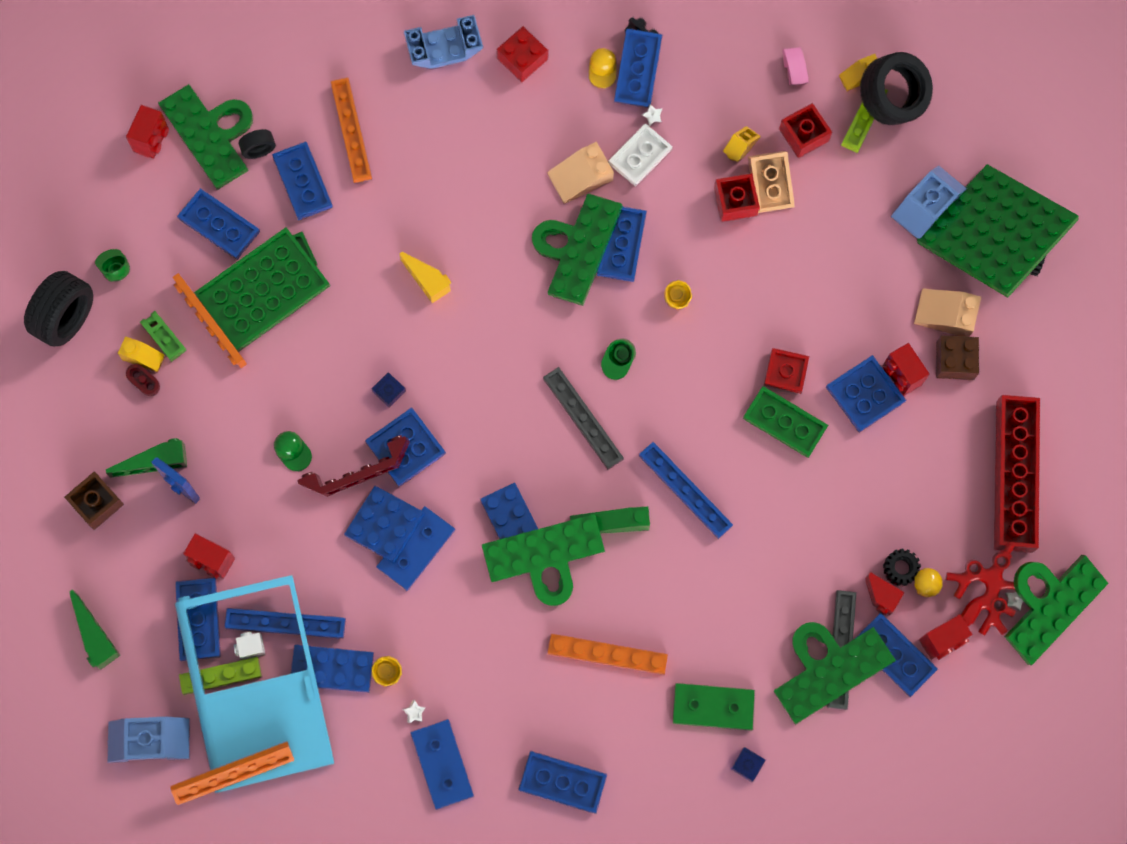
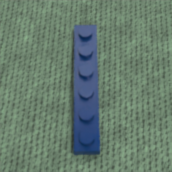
M654 442L639 454V457L718 539L733 526L721 511Z
M227 608L225 629L301 635L296 614ZM301 614L306 636L344 639L346 618Z

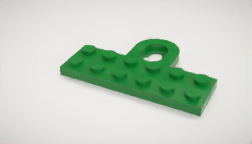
M189 84L158 102L159 107L217 190L248 172V168L230 144L231 141L246 133L252 126L253 114L245 102L237 99L228 100L208 112ZM233 114L240 116V120L236 125L229 129H222L218 126L219 120L224 116H231Z
M587 193L574 226L556 220H547L540 223L534 229L532 243L535 250L542 256L560 261L547 292L548 295L581 306L584 305L623 208L622 203ZM563 234L567 236L568 243L563 248H554L546 242V238L549 235Z
M595 514L481 544L491 583L529 573L535 595L541 602L550 606L563 604L572 594L573 581L568 566L569 561L605 552ZM548 567H554L560 573L559 588L555 592L549 591L547 585L542 582V572Z
M1081 555L1059 579L1042 563H1024L1015 573L1014 587L1017 594L1030 610L1004 637L1023 660L1032 666L1109 583L1086 555ZM1030 576L1041 579L1045 583L1046 590L1040 598L1034 596L1030 591V586L1027 582Z
M815 622L805 623L795 631L792 644L796 655L806 670L773 692L796 725L896 660L874 627L840 648L825 626ZM814 637L818 642L826 645L828 653L824 659L815 660L808 654V646L806 644L808 638Z

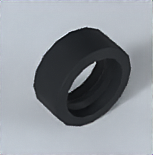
M267 129L249 132L241 137L238 142L243 157L247 159L263 157L271 153L276 147L273 135Z

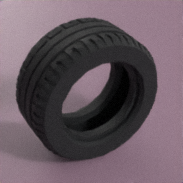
M895 52L875 59L867 66L861 78L860 93L863 105L870 116L880 123L898 125L913 121L923 115L930 105L933 92L932 78L925 64L910 53ZM890 70L899 72L905 78L908 85L907 101L902 108L894 106L888 100L885 93L884 83Z
M57 271L49 275L38 286L27 305L24 315V325L27 332L49 346L55 347L67 343L80 330L89 315L94 296L91 286L68 271Z

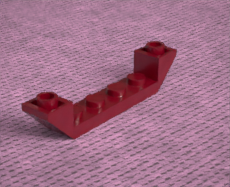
M402 435L392 438L391 442L387 443L392 458H382L378 461V464L373 466L371 464L365 465L360 468L361 471L356 473L348 472L339 480H328L324 486L320 476L312 472L303 474L302 478L297 480V482L301 486L326 497L399 468L409 446V439L405 436L402 437Z

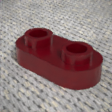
M132 364L127 368V379L143 394L154 396L159 392L160 383L144 367L139 364ZM140 373V376L135 378L134 374ZM154 385L153 389L148 390V386Z

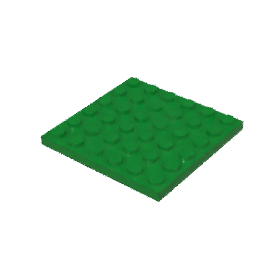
M987 164L966 186L965 192L942 213L921 239H917V243L1008 298L1079 220V216Z

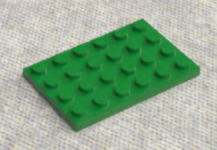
M285 227L194 293L239 352L331 285L291 232Z

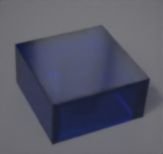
M389 372L371 388L372 392L389 408L406 392L405 387Z
M743 747L730 770L748 781L754 782L766 760Z

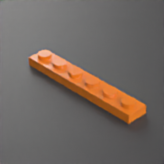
M349 78L331 81V86L353 181L357 183L370 180L372 176Z
M180 274L174 275L172 277L176 282L174 287L179 294L183 292L186 295L184 300L190 308L195 307L197 310L195 315L201 323L205 320L208 324L206 327L207 331L212 337L214 335L217 336L219 340L216 343L222 351L227 350L230 355L227 357L233 365L238 364L240 368L247 365Z
M551 634L548 649L549 655L665 675L668 654L556 634Z
M284 742L171 785L170 789L177 805H180L295 760L288 742Z

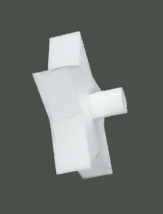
M649 104L648 111L642 114L647 118L648 126L654 122H662L660 118L662 108L655 109Z
M1017 592L1005 593L1008 599L1007 606L1021 611V605L1024 601Z
M412 700L408 708L403 709L407 714V723H411L414 720L422 722V712L425 708L419 707L415 700Z

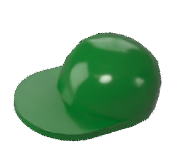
M118 249L104 251L95 260V265L108 281H120L130 272V265L126 256Z
M624 338L616 339L610 343L601 363L602 371L608 378L619 380L627 375L636 357V349L633 343Z
M284 431L275 438L274 450L288 469L302 471L310 465L312 453L299 435L292 431Z

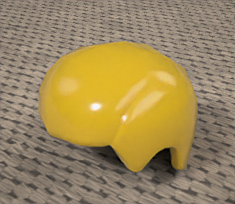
M680 280L670 282L664 290L665 302L675 309L687 307L692 299L690 286Z
M924 568L918 571L914 578L917 594L930 598L940 593L943 587V579L938 571L932 568Z
M380 657L372 665V677L376 683L382 686L394 685L402 675V666L394 657Z

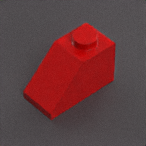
M870 572L866 576L865 581L872 605L876 607L879 613L891 615L905 592Z

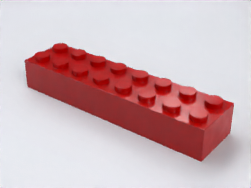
M1001 395L996 401L994 550H1004L1008 542L1015 546L1013 549L1015 552L1033 553L1039 548L1040 398Z

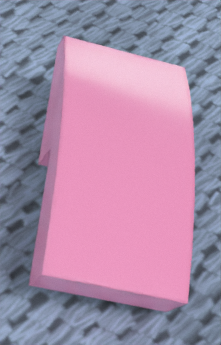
M801 47L783 49L784 67L788 70L789 85L809 83Z

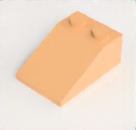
M594 142L578 150L548 171L547 174L561 200L566 204L613 181L614 171L598 143Z
M786 151L748 156L750 174H753L760 205L758 213L795 207L788 153Z
M922 289L914 324L958 336L970 337L974 332L981 296L959 291Z

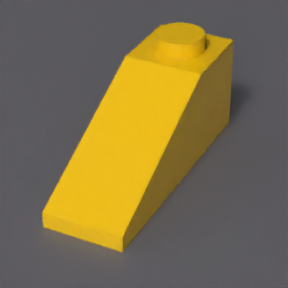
M404 252L399 253L401 262L431 303L451 291V281L446 274L442 275L438 269Z

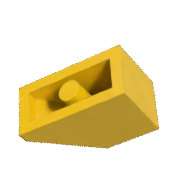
M876 54L858 60L839 74L846 91L861 86L863 73L867 66L877 59Z
M745 126L733 134L723 152L727 154L730 160L738 162L748 154L761 136Z
M126 336L118 351V355L123 361L139 364L155 372L159 371L165 357L163 353L149 345Z

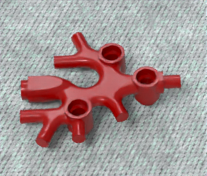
M1009 542L1004 550H1000L999 553L993 556V565L990 568L986 569L979 561L972 559L965 564V572L961 574L946 573V580L956 581L959 584L953 595L958 599H961L971 582L981 581L985 584V593L972 599L960 614L967 626L970 627L971 624H974L981 610L987 609L989 614L978 631L984 636L991 626H995L1001 635L1005 634L1008 630L1001 622L1000 614L1005 613L1013 617L1016 613V610L1007 606L1006 600L999 597V592L1002 589L1015 590L1014 582L1006 581L1002 576L1004 569L1010 565L1012 557L1010 554L1015 547ZM1002 557L1003 563L998 564V559ZM975 564L976 569L971 571V565ZM1000 601V606L996 608L995 603Z

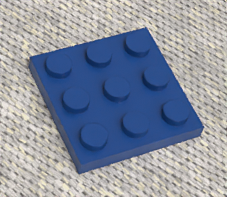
M873 355L826 386L829 393L859 433L906 402L904 396Z
M412 407L365 440L371 451L380 460L385 457L392 458L387 443L391 442L392 438L402 435V437L405 436L409 439V446L399 468L388 472L398 487L446 454L445 450Z
M374 486L344 535L395 563L425 513L383 489Z

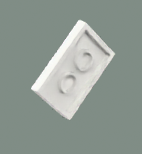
M644 124L608 162L610 166L636 187L672 150L673 146L647 124Z

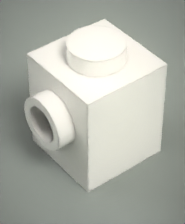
M252 632L240 634L241 637L236 638L237 644H234V651L236 656H239L242 660L266 655L260 633L252 634Z

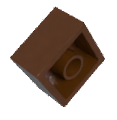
M941 335L936 342V378L975 380L979 375V337Z
M95 471L64 496L93 530L124 505Z

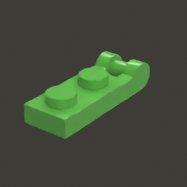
M153 311L150 314L151 316L146 320L142 319L140 324L172 362L187 350L157 312ZM157 322L158 324L152 328L151 325Z

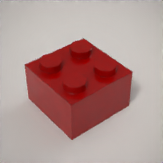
M522 26L497 48V59L523 82L548 60V49Z
M813 103L782 119L779 127L780 132L798 158L829 142L832 135L831 129Z
M140 105L126 135L133 152L152 159L160 152L161 142L163 138L167 137L169 132L162 112Z
M752 173L716 179L714 191L721 222L758 216L760 205Z
M909 343L891 352L883 363L884 371L892 378L895 386L903 396L922 386L930 375Z
M194 533L183 553L190 566L197 570L203 568L207 572L206 574L216 579L218 576L224 579L235 560V557L229 550Z
M959 614L926 633L919 641L931 660L936 657L940 660L953 652L951 648L957 650L970 642L968 638L973 634Z

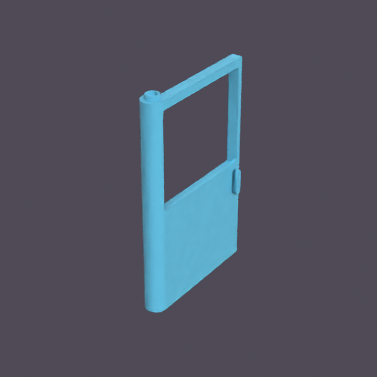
M293 575L190 599V596L178 598L175 608L210 771L284 742H288L295 760L216 790L215 793L335 764ZM289 585L308 669L205 694L187 610L198 605Z

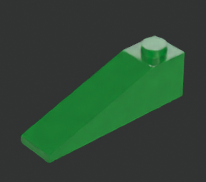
M177 438L169 439L168 442L158 444L107 468L106 474L112 478L156 472L157 469L151 463L155 457H158L172 469L187 467L185 444Z
M649 506L570 516V520L595 514L600 534L648 531L650 528Z
M72 589L69 593L84 648L89 655L86 659L93 668L96 666L99 669H103L121 655L82 599Z

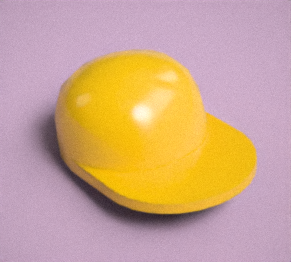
M599 48L590 57L589 80L597 88L610 87L616 80V56L609 49Z

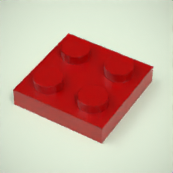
M772 348L764 385L801 394L810 356Z

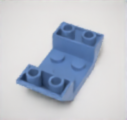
M475 15L458 18L457 26L423 33L421 27L404 31L411 62L415 66L433 69L468 60L483 49Z
M937 166L907 195L891 217L914 237L921 239L942 213L967 188L943 168Z
M124 718L108 722V763L142 759H189L190 718Z

